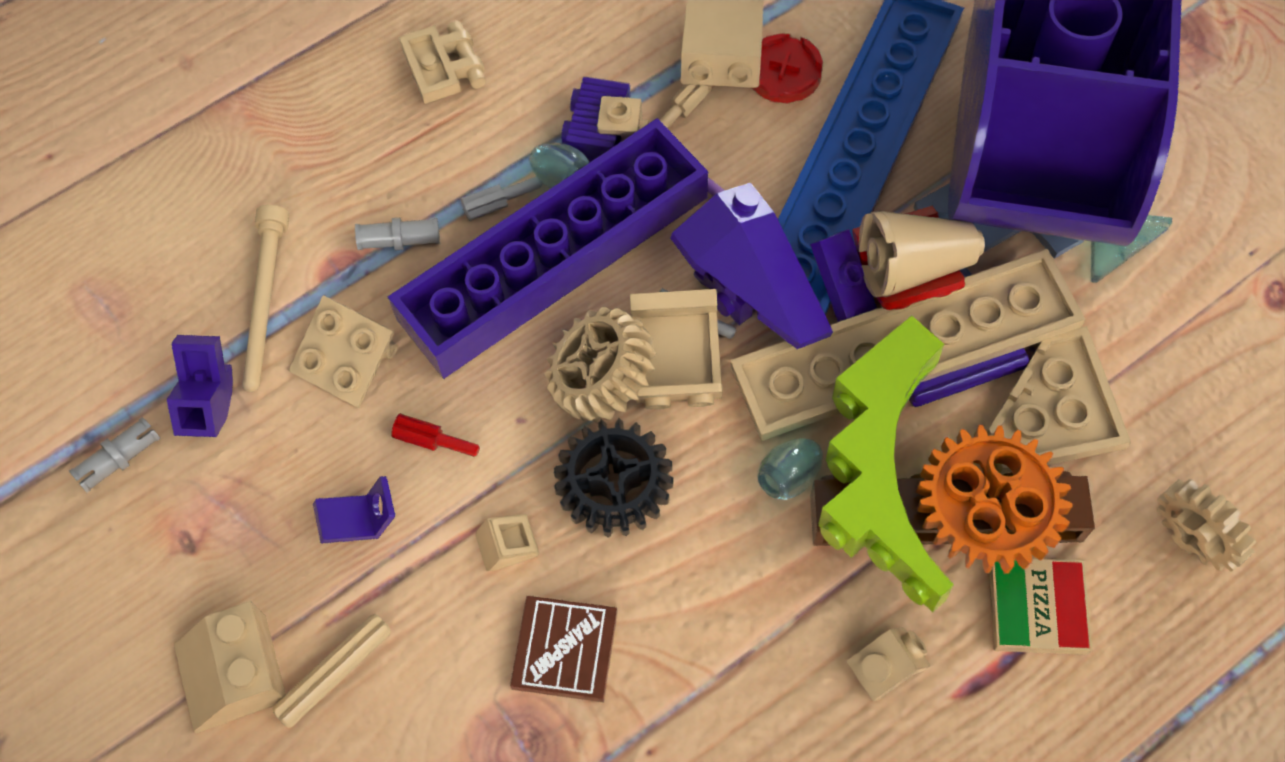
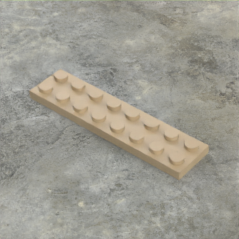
M1045 249L965 277V287L953 291L945 297H933L919 301L904 309L886 310L882 307L830 325L833 330L831 337L798 350L787 341L730 360L731 369L760 439L764 441L840 414L832 399L836 378L911 315L944 343L937 366L922 382L1081 328L1086 319L1049 250Z

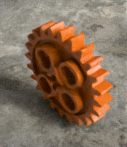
M978 425L974 438L965 429L959 431L956 438L957 443L946 437L941 445L942 452L936 449L932 450L928 459L931 464H924L920 476L926 481L919 482L916 489L917 494L926 497L920 500L917 511L931 513L926 518L923 528H937L939 530L933 541L934 545L948 541L952 546L947 557L951 559L961 551L966 554V568H970L974 561L979 559L982 560L985 573L991 571L995 562H999L1003 572L1008 574L1014 567V559L1024 570L1033 562L1032 555L1042 561L1049 553L1047 546L1055 548L1062 539L1057 532H1064L1070 523L1062 515L1068 514L1073 507V503L1061 499L1067 495L1071 486L1056 482L1064 472V468H1049L1047 465L1053 453L1050 451L1039 456L1035 452L1039 441L1036 438L1027 445L1020 443V430H1017L1011 439L1005 438L1002 425L997 426L993 436H988L984 426ZM973 463H978L982 468V472ZM994 464L1006 465L1011 469L1014 476H1004L998 473ZM960 479L966 481L971 486L972 492L959 491L952 484V480ZM1015 504L1027 505L1032 509L1035 517H1024L1017 511ZM984 520L992 527L993 533L984 534L979 532L974 527L972 521ZM1005 524L1010 530L1014 532V534H1009L1007 532Z

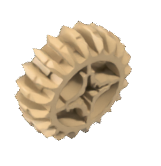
M603 306L598 312L588 310L584 320L574 318V326L570 330L562 329L564 337L560 342L552 343L556 351L554 355L546 359L551 368L544 374L549 380L546 389L553 396V400L561 409L583 421L586 419L597 423L601 417L612 420L615 410L626 412L627 402L630 399L639 400L636 394L639 388L649 386L645 379L646 374L655 370L650 361L657 354L651 345L654 339L646 328L643 327V323L617 307L612 310Z

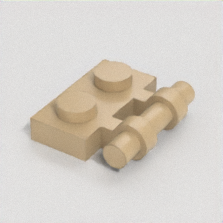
M459 21L451 22L447 27L449 33L439 36L434 25L399 37L401 47L425 104L461 92L458 81L461 78L469 79L473 88H481L486 84V79L483 75L485 71L484 65L480 57L473 52L474 42L470 33L463 29ZM454 52L459 55L460 59L450 62L447 54Z

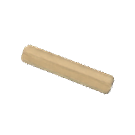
M376 614L371 615L273 706L272 710L275 716L285 726H294L390 635L391 630L388 625Z

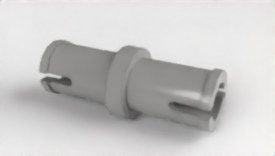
M392 218V222L355 224L358 250L394 247L396 251L404 250V246L440 244L438 218L401 221V218Z
M142 417L137 423L111 442L107 438L100 443L102 446L100 450L74 469H70L69 472L76 480H79L91 470L94 471L79 483L88 493L91 491V488L118 468L123 471L129 467V460L155 441H158L160 437L155 430H150L137 440L138 435L151 427Z

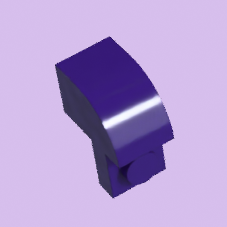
M177 335L171 345L178 382L167 398L174 436L217 437L228 417L233 390L232 365L224 364L220 336Z

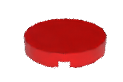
M779 33L762 39L759 86L752 88L759 96L772 102L789 104L804 100L815 92L821 82L823 59L819 50L809 40L801 36L799 40L790 38L791 34Z

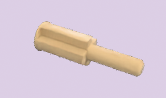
M685 84L670 100L672 103L671 108L660 121L668 129L679 116L686 118L712 90V86Z

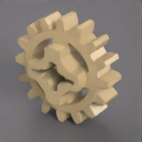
M1179 479L1157 498V501L1161 504L1156 508L1157 512L1166 517L1162 521L1163 526L1172 529L1174 532L1172 535L1174 542L1181 549H1185L1188 554H1197L1202 564L1206 565L1211 561L1217 570L1221 571L1226 567L1231 572L1240 567L1255 552L1251 547L1256 543V540L1246 534L1251 530L1250 525L1241 522L1237 518L1241 512L1230 501H1226V497L1223 495L1218 497L1212 495L1208 485L1204 484L1199 489L1192 479H1188L1185 483Z

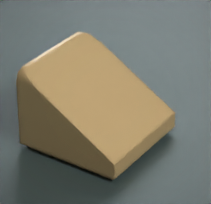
M527 514L487 518L476 531V539L487 571L499 570L539 555Z

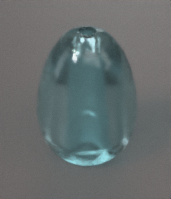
M554 142L536 146L531 151L529 157L532 171L550 189L590 163L587 157L575 147Z
M807 438L792 439L777 445L762 458L758 466L757 479L759 485L767 495L774 499L786 500L798 496L817 477L823 463L822 449L817 442Z

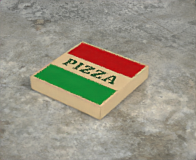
M1032 558L1033 562L1024 570L1014 559V567L1008 574L1003 572L999 562H995L989 572L994 651L1088 655L1092 651L1084 560L1043 559L1040 561Z

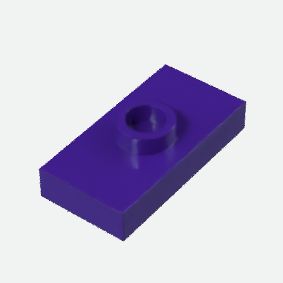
M849 229L810 244L838 322L877 308L874 297L866 286L863 268L861 267L862 264Z

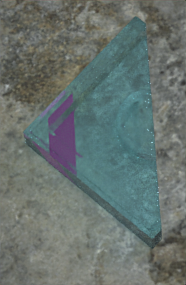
M1148 215L1137 237L1126 247L1091 242V282H1099L1165 233L1172 224V218Z

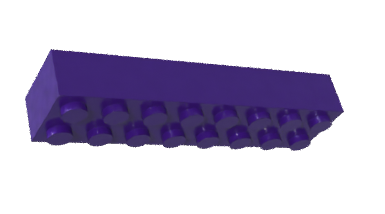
M656 118L389 295L388 300L396 320L442 378L445 379L707 199L708 170Z

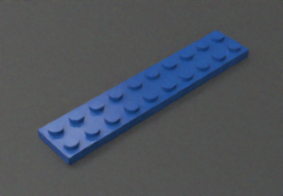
M884 0L778 218L825 316L831 301L810 244L847 229L850 230L854 241L852 229L860 227L864 215L871 214L874 211L959 25L964 7L943 0Z

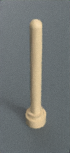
M262 205L256 210L255 227L261 236L242 382L243 388L248 392H254L260 386L278 239L282 238L283 233L288 230L289 212L285 208L276 205Z

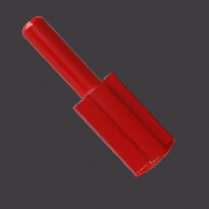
M401 413L396 417L392 427V438L433 451L438 446L473 457L477 456L480 451L478 444L443 434V430H441L439 425Z

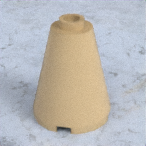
M875 211L864 215L859 230V252L867 251L868 265H862L861 267L863 268L866 286L874 297H888L977 263L979 255L983 254L985 248L982 232L977 230L973 223Z

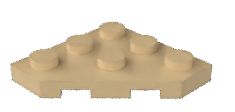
M1087 326L1043 340L987 432L988 436H993L997 426L1002 425L1005 438L1011 439L1017 430L1021 431L1020 443L1027 445L1036 438L1039 441L1035 452L1039 456L1050 451L1053 453L1047 465L1127 449L1131 441ZM996 464L998 473L1012 472L1006 465Z

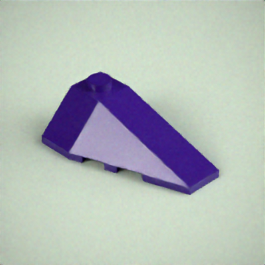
M751 182L716 193L672 232L670 239L695 271L703 277L709 273L725 286L724 293L734 301L740 297L757 311V319L797 350L831 337L833 330L774 211Z

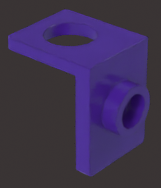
M386 476L379 477L365 496L319 498L313 503L321 543L379 539L395 518ZM380 496H381V499H382V515L380 514V511H379V497H380Z

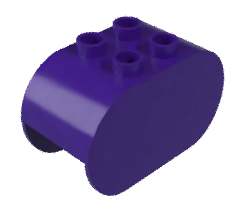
M975 0L966 46L948 195L949 219L1125 247L1131 244L1140 232L1150 212L1161 182L1171 145L1178 102L1182 0Z

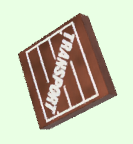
M526 596L510 684L511 689L604 702L618 613L617 607Z

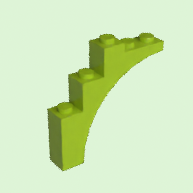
M911 315L836 378L832 396L834 404L844 417L854 419V421L829 441L825 461L833 476L842 483L848 482L849 485L822 508L818 526L821 528V534L829 545L836 550L842 548L851 558L865 546L868 549V556L878 568L883 571L889 570L902 582L903 591L914 603L918 605L924 604L933 613L946 601L954 584L929 557L909 523L898 491L894 449L899 416L915 388L937 366L944 343Z

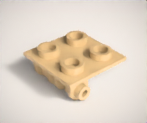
M323 295L289 368V372L360 408L381 360L385 357L391 359L397 351L398 345L393 342L392 337L395 331Z

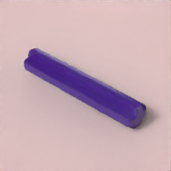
M1022 348L921 382L915 388L909 401L912 406L919 407L1023 370L1029 363L1028 355L1025 349Z

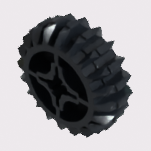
M619 418L615 422V428L607 429L606 422L601 419L598 423L599 431L593 433L589 427L584 425L582 429L583 440L570 436L568 444L571 450H560L558 457L562 465L555 466L554 468L555 478L560 481L554 485L556 495L563 496L560 500L562 510H573L571 514L572 522L578 524L587 519L586 530L590 533H593L599 524L603 525L604 536L608 538L613 533V527L620 526L622 535L627 537L630 534L629 524L634 522L639 529L644 530L647 526L644 515L658 519L660 516L658 505H667L669 503L670 496L665 490L673 488L674 484L673 477L668 475L673 470L672 461L664 458L666 447L663 444L654 445L655 434L652 431L640 436L641 428L637 422L629 430H624L623 421ZM616 451L627 452L637 458L625 459L620 457ZM602 453V458L596 466L587 468L586 473L580 474L583 467L593 457ZM609 464L613 465L614 473H618L619 492L615 491L614 483L609 482ZM649 480L643 492L634 500L626 503L627 493L631 489L641 486L642 481ZM590 493L591 497L604 496L611 501L612 506L594 502L585 494Z

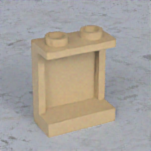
M687 0L681 50L682 84L757 88L759 86L764 0Z
M716 289L630 294L631 316L636 317L643 323V327L646 328L654 339L651 345L657 353L650 360L655 370L645 376L649 386L639 388L636 393L639 400H636V403H645L646 409H665L671 407V401L688 400V406L691 407L714 405V399H721L723 394Z

